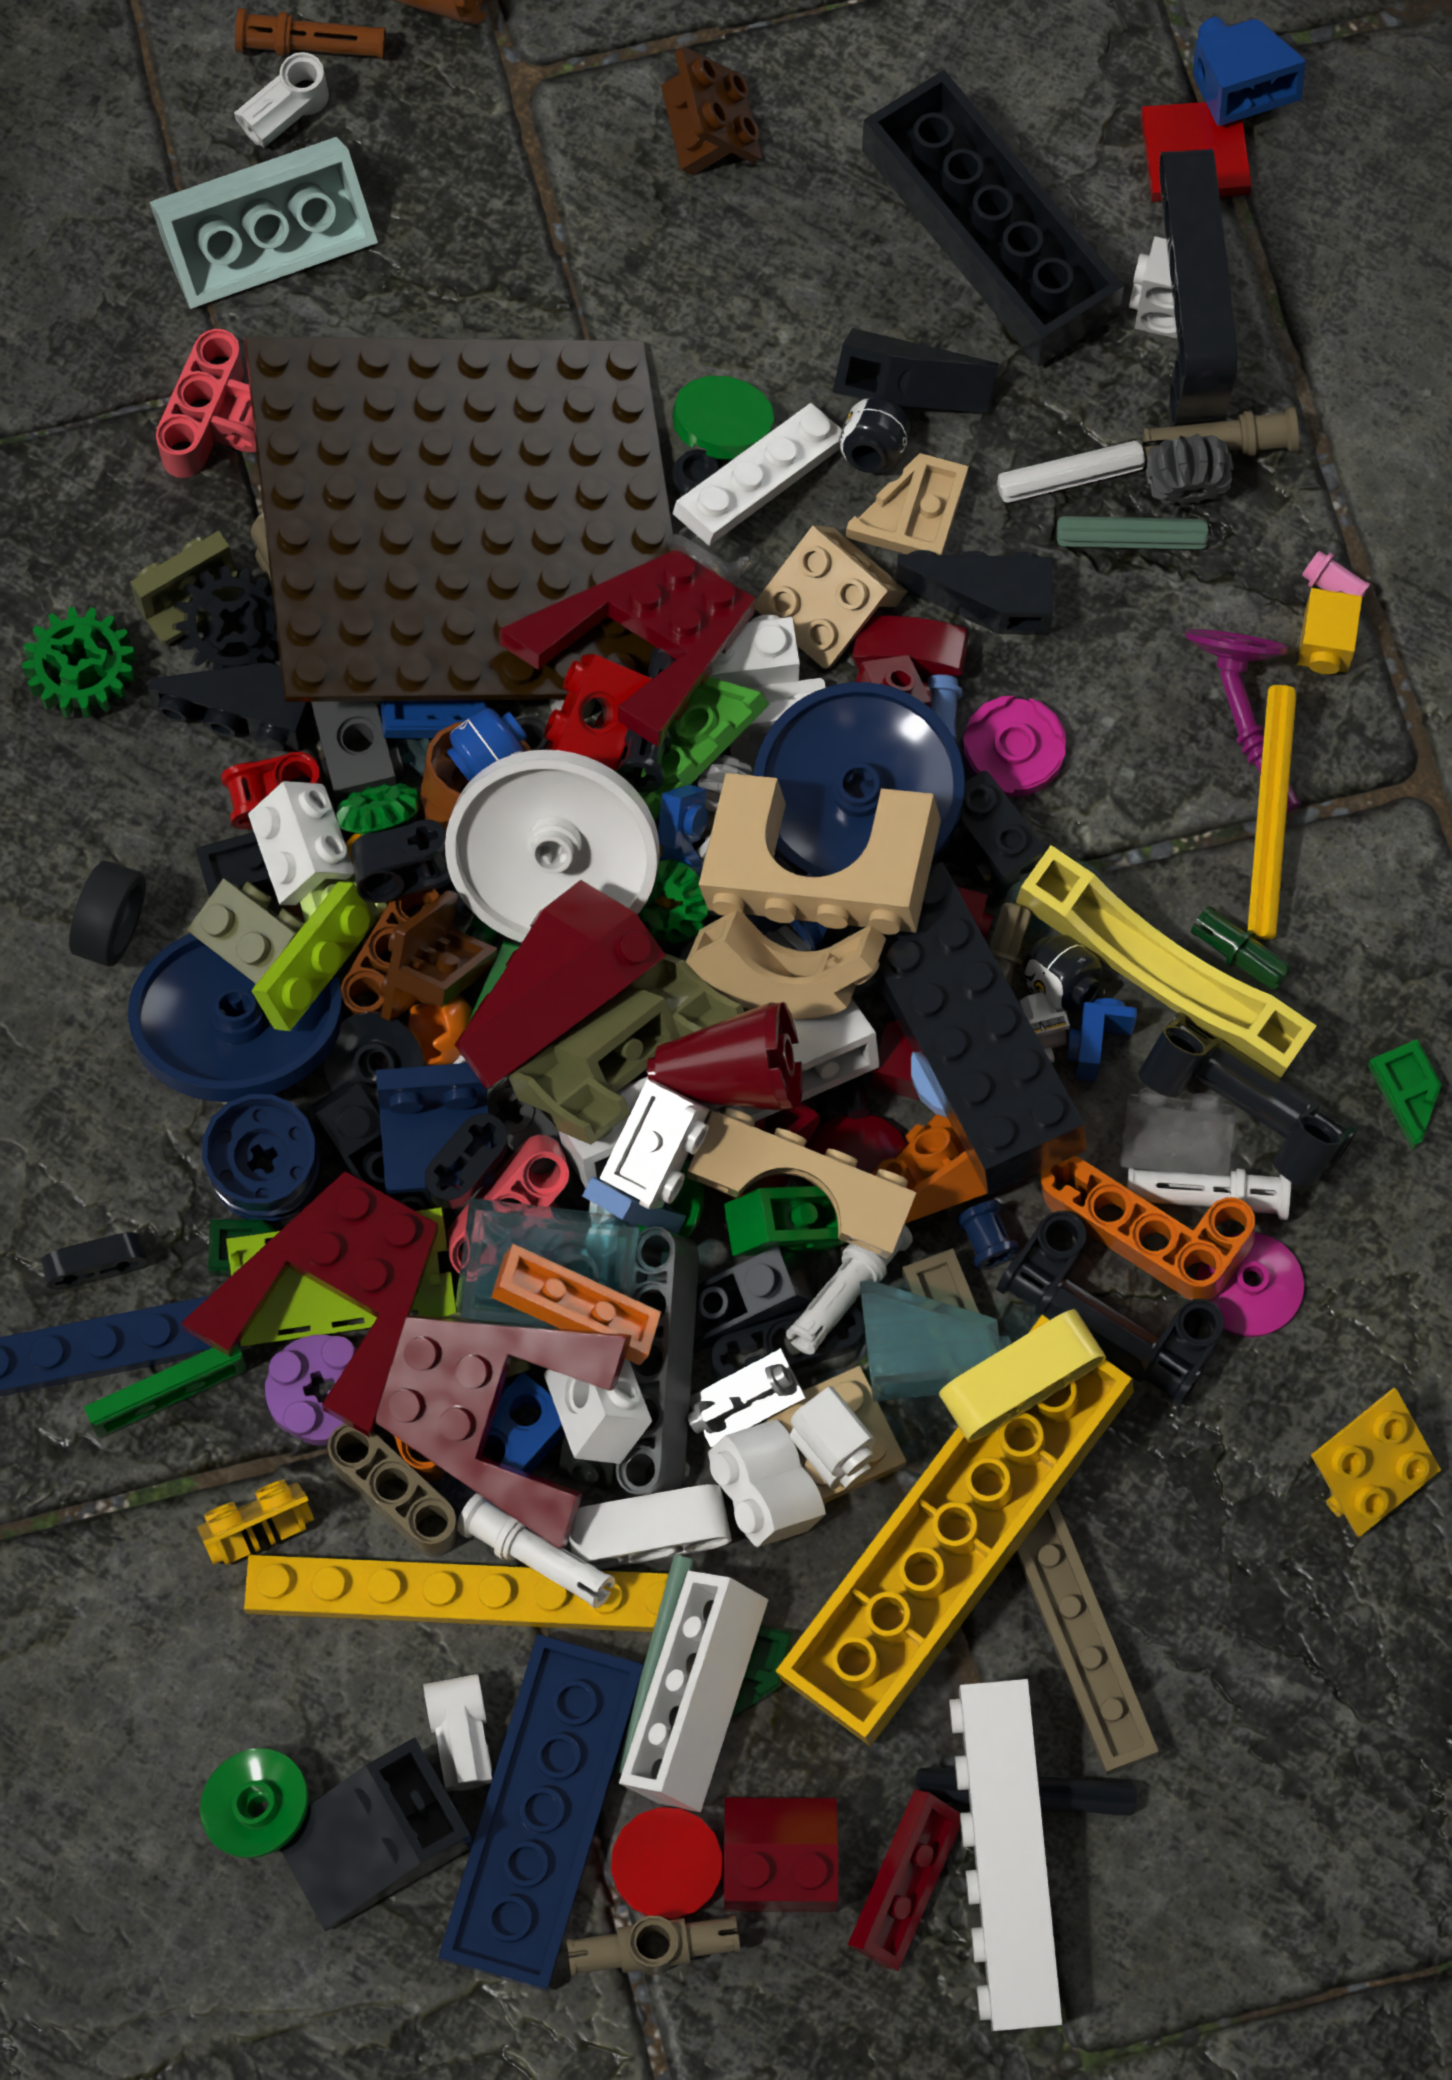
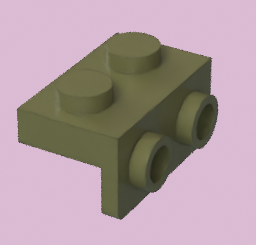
M220 531L213 533L207 538L201 536L191 540L183 547L181 553L163 563L155 562L146 566L140 571L136 579L130 581L137 609L164 646L186 635L185 631L172 630V624L184 621V614L174 609V604L177 602H189L190 597L183 589L186 584H192L200 588L202 584L199 573L203 571H208L215 580L218 579L220 566H229L232 578H236L237 571L234 568L230 546ZM222 587L211 593L214 596H218L222 601H232L242 590ZM197 612L196 626L198 628L205 623L204 616Z
M223 878L187 931L257 984L305 923L285 909H282L279 914L272 911L268 906L273 899L252 883L247 881L240 888Z

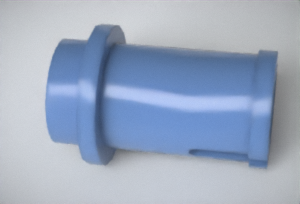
M930 676L927 678V684L932 695L931 709L945 723L956 741L957 700L962 697V688L958 686V679L953 676Z

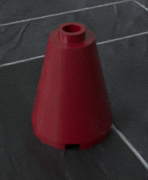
M770 1002L658 1045L655 1057L649 1058L647 1062L648 1079L654 1080L697 1103L787 1111L788 1109L799 1107L803 1093L802 1062H795L792 1044H798L799 1041L792 1014L786 1003Z

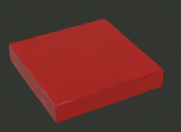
M1206 102L1142 106L1140 118L1151 202L1162 201L1159 160L1161 152L1213 149L1219 196L1250 195L1251 179L1242 119L1218 126Z

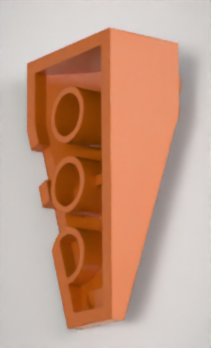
M938 1114L926 1126L916 1124L906 1135L909 1144L897 1158L883 1160L871 1173L876 1176L878 1169L895 1173L909 1181L907 1189L917 1192L904 1224L987 1194L949 1119Z

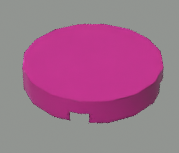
M1001 696L984 703L970 717L963 737L964 762L972 777L982 771H988L1007 797L1028 796L1045 789L1058 776L1066 754L1065 731L1057 715L1042 702L1031 698L1027 701L1015 699V696Z

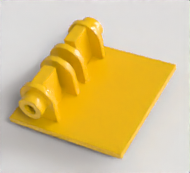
M1392 1388L1311 1454L1332 1494L1326 1500L1328 1507L1338 1517L1345 1515L1358 1537H1361L1441 1471L1399 1392L1395 1388Z
M285 1479L278 1480L255 1491L257 1498L255 1501L239 1508L236 1507L234 1502H229L205 1513L204 1518L206 1522L196 1527L212 1564L215 1565L224 1561L226 1566L251 1554L241 1533L244 1529H246L255 1551H260L261 1548L251 1527L260 1522L270 1544H276L266 1519L272 1518L281 1540L307 1530L305 1524L315 1519L307 1503L308 1498L298 1482L287 1485Z

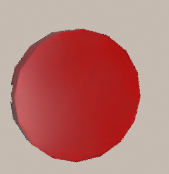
M658 1807L638 1814L622 1828L612 1848L611 1875L618 1895L632 1910L644 1917L661 1916L667 1920L685 1919L696 1915L712 1899L721 1882L723 1855L716 1834L700 1817L682 1808Z

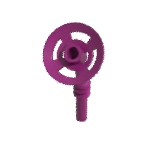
M1186 629L1185 637L1190 642L1218 657L1216 667L1221 668L1220 677L1239 735L1236 738L1238 746H1243L1241 751L1244 756H1248L1246 759L1250 766L1255 765L1261 775L1265 728L1263 725L1256 724L1241 672H1247L1248 662L1273 659L1287 654L1288 646L1276 641L1244 634L1208 629ZM1290 784L1287 813L1300 806Z

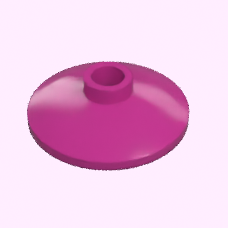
M1241 1233L1232 1234L1227 1237H1236ZM1255 1233V1241L1250 1252L1223 1290L1214 1299L1209 1300L1220 1308L1223 1314V1330L1243 1337H1261L1283 1328L1295 1316L1302 1302L1304 1294L1303 1273L1297 1259L1284 1244L1270 1236ZM1200 1262L1196 1280L1210 1278L1215 1272L1209 1264ZM1254 1271L1260 1275L1262 1283L1255 1287L1249 1286L1244 1282L1242 1275L1245 1272Z

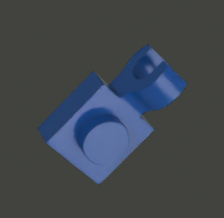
M688 784L665 792L662 795L658 838L659 845L663 846V851L659 860L672 859L680 861L692 868L701 877L702 862L699 855L693 849V842L701 839V834L707 825L708 811L705 807L707 789Z

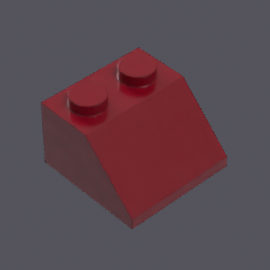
M724 1797V1912H837V1798Z

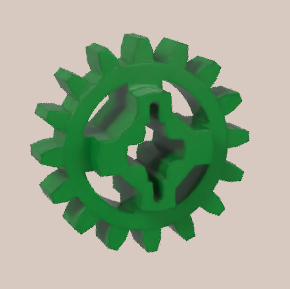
M69 607L67 619L62 621L54 613L49 614L51 627L46 630L35 626L32 630L37 643H24L23 646L26 658L29 660L22 663V669L25 678L30 679L27 683L33 696L42 694L41 700L44 708L47 710L59 703L62 715L66 718L70 716L73 708H80L84 718H90L91 706L96 704L105 712L109 711L108 698L111 695L120 699H124L126 696L121 681L134 682L135 680L134 670L130 664L137 661L134 648L128 646L131 642L127 630H117L115 617L112 615L99 622L96 608L92 607L89 608L85 617H78L75 608ZM98 640L103 641L111 649L113 656H109L107 650L98 647ZM46 669H50L52 675L60 677V686L48 677Z

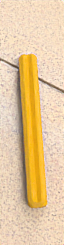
M1272 685L1269 687L1267 694L1247 931H1254L1256 933L1255 939L1259 940L1274 939L1277 933L1296 707V690L1294 687L1287 685Z

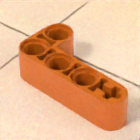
M1078 1156L1071 1157L1041 1171L1043 1198L1046 1205L1053 1212L1068 1211L1075 1214L1082 1220L1088 1235L1189 1300L1206 1299L1209 1301L1214 1299L1223 1290L1254 1244L1255 1215L1245 1201L1236 1197H1225L1216 1201L1208 1209L1196 1228L1191 1230ZM1071 1178L1075 1179L1076 1189L1066 1185L1061 1191L1057 1190V1180L1066 1184ZM1081 1196L1086 1199L1085 1205L1083 1207ZM1106 1205H1116L1125 1211L1124 1215L1114 1222H1105L1099 1219L1096 1213L1101 1207ZM1236 1220L1245 1227V1230L1236 1237H1226L1221 1235L1216 1228L1223 1221ZM1159 1233L1169 1240V1244L1162 1250L1150 1251L1141 1245V1241L1147 1235ZM1204 1262L1209 1264L1215 1272L1208 1279L1195 1280L1186 1274V1270L1194 1263Z

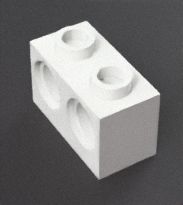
M1154 236L1150 255L1141 253L1139 255L1129 308L1138 310L1134 329L1177 339L1166 239Z

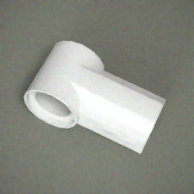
M305 52L295 53L287 57L281 65L280 75L234 112L236 121L256 145L265 148L300 117L316 114L325 107L328 102L329 92L322 63L314 55ZM304 80L314 81L312 85L305 88L295 87L297 83Z
M475 1674L423 1684L431 1733L436 1732L446 1792L467 1791L491 1784L492 1767L483 1723H487L479 1675Z

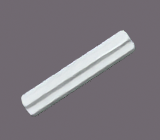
M1134 440L1004 472L998 475V491L1002 500L1009 503L1139 471L1145 466V454L1141 443Z

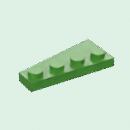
M710 676L704 685L699 684L689 698V706L678 721L673 720L668 727L672 737L670 751L663 756L661 766L665 776L662 786L653 792H638L649 808L654 821L660 816L663 793L688 784L691 785L770 705L761 692ZM627 751L620 760V762L626 758ZM645 768L642 769L641 777L646 776Z

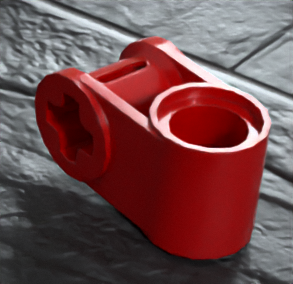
M291 752L258 762L240 763L224 770L221 774V782L225 788L229 789L233 806V812L230 814L231 825L238 829H253L248 813L283 781L292 782L298 777L311 778L310 783H318L325 786L316 760L303 752ZM248 791H250L251 800L249 801L247 797Z

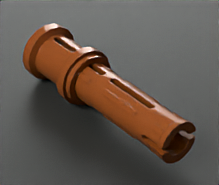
M238 8L235 27L236 52L244 53L246 48L273 50L276 51L277 56H286V54H291V50L384 59L385 27L377 28L339 23L293 20V15H289L288 12L281 11L278 16L249 14L247 8Z

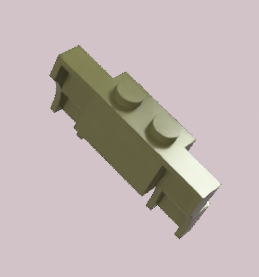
M665 953L666 956L634 982L507 1076L518 1100L550 1113L558 1131L592 1145L597 1140L610 1134L614 1126L631 1114L625 1098L616 1093L647 1069L648 1059L655 1057L658 1045L744 1013L743 1007L740 1003L730 1000L710 987L684 960Z

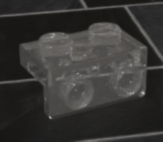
M1140 1088L1139 1095L1127 1094L1121 1167L1228 1176L1235 1124L1233 1105L1224 1104L1225 1098L1204 1093L1193 1094L1192 1100L1174 1099L1161 1095L1150 1088Z

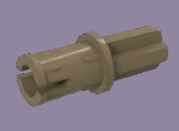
M1004 903L1001 906L989 945L1009 985L1011 984L1016 966H1022L1023 960L1019 959V955L1032 916L1029 909L1014 903Z

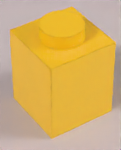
M1311 588L1304 612L1297 665L1307 666L1312 671L1320 674L1348 673L1355 652L1362 596Z

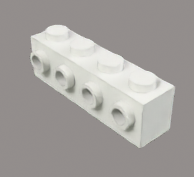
M694 1571L687 1572L619 1784L658 1804L701 1812L766 1610L767 1598L730 1577Z

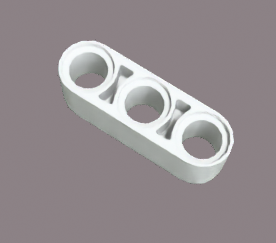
M716 1484L698 1485L578 1508L569 1536L571 1553L599 1570L673 1557L674 1554L685 1555L725 1546L732 1541L721 1486Z

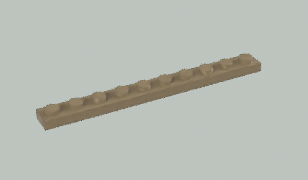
M953 1249L903 1267V1276L947 1384L996 1353ZM1054 1499L1016 1550V1555L1105 1775L1155 1757L1158 1755L1159 1750L1056 1499Z

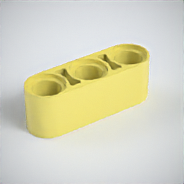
M1072 1309L1054 1317L959 1375L940 1390L939 1396L967 1441L972 1442L990 1434L1099 1366L1106 1356L1077 1310Z

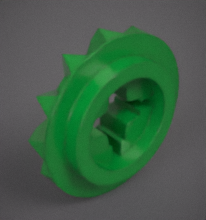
M384 783L379 787L372 788L368 786L362 792L350 794L348 799L343 800L337 805L338 813L336 816L340 828L361 835L371 832H382L398 828L408 822L420 809V801L416 789L409 788L406 784L401 783L393 786Z
M659 860L652 891L647 902L638 913L640 920L652 933V937L655 940L669 941L671 945L686 941L698 934L708 916V908L699 887L700 877L688 865L677 860ZM666 894L667 898L683 901V904L668 911L667 907L659 906L655 900Z

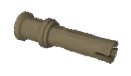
M1294 406L1286 407L1285 412L1278 414L1254 415L1252 411H1243V414L1238 415V420L1172 427H1144L1142 432L1143 442L1178 439L1180 435L1183 437H1190L1195 434H1199L1201 437L1213 435L1218 437L1219 440L1227 442L1228 451L1241 450V454L1247 457H1253L1257 451L1288 448L1290 453L1299 451L1298 420ZM1155 446L1143 447L1146 461L1149 457L1148 451Z

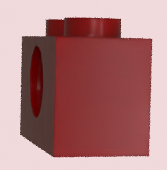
M596 654L582 655L580 662L573 661L563 682V689L568 691L562 708L561 710L555 709L551 713L544 729L543 738L548 740L545 750H560L583 755L615 771L626 745L624 739L627 727L618 722V706L651 681L652 678ZM592 698L597 700L603 708V719L595 728L588 726L583 719L584 705Z

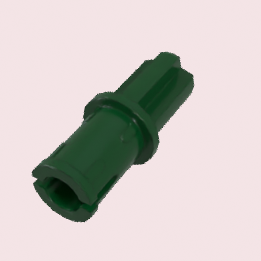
M1212 906L1207 907L1199 915L1196 921L1201 924H1194L1191 934L1199 937L1227 958L1226 964L1228 966L1238 965L1262 984L1273 990L1280 987L1287 979L1291 968L1289 963L1255 940L1256 933L1254 931H1243L1218 913Z

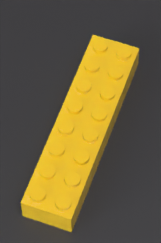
M1041 1315L1029 1333L1048 1322L1049 1319ZM1105 1359L1088 1374L976 1441H967L958 1426L776 1669L780 1679L871 1747L1134 1393L1132 1378Z

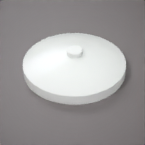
M532 750L502 758L479 772L466 785L458 797L448 823L445 838L447 868L451 880L464 903L489 927L521 943L532 928L530 925L538 912L580 880L638 914L652 891L660 857L659 838L654 819L646 803L634 787L604 764L583 755L560 750Z

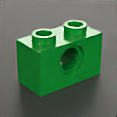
M818 1186L759 1188L724 1204L733 1257L757 1256L777 1245L802 1253H822L846 1243L838 1239V1220L835 1209L827 1195Z

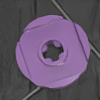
M329 1335L306 1336L287 1345L281 1352L275 1354L270 1361L269 1373L265 1382V1397L271 1416L283 1431L290 1433L293 1437L302 1439L305 1443L321 1446L328 1445L329 1437L334 1429L344 1424L342 1421L324 1412L322 1408L323 1402L318 1403L315 1395L306 1396L305 1389L311 1387L312 1380L318 1377H322L325 1382L333 1381L334 1384L337 1382L357 1350L347 1338Z

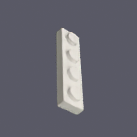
M810 403L678 499L672 514L710 546L840 449L839 436L842 429Z

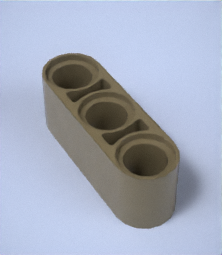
M345 1423L334 1429L329 1437L327 1447L333 1469L339 1478L423 1555L436 1557L452 1550L457 1542L459 1533L457 1531L455 1512L450 1503L374 1432L369 1438ZM350 1443H362L369 1448L368 1454L360 1462L348 1463L340 1458L341 1451ZM391 1479H399L407 1483L408 1489L399 1499L388 1500L379 1495V1489L382 1484ZM440 1516L447 1521L446 1529L438 1536L426 1537L418 1531L419 1524L426 1517Z

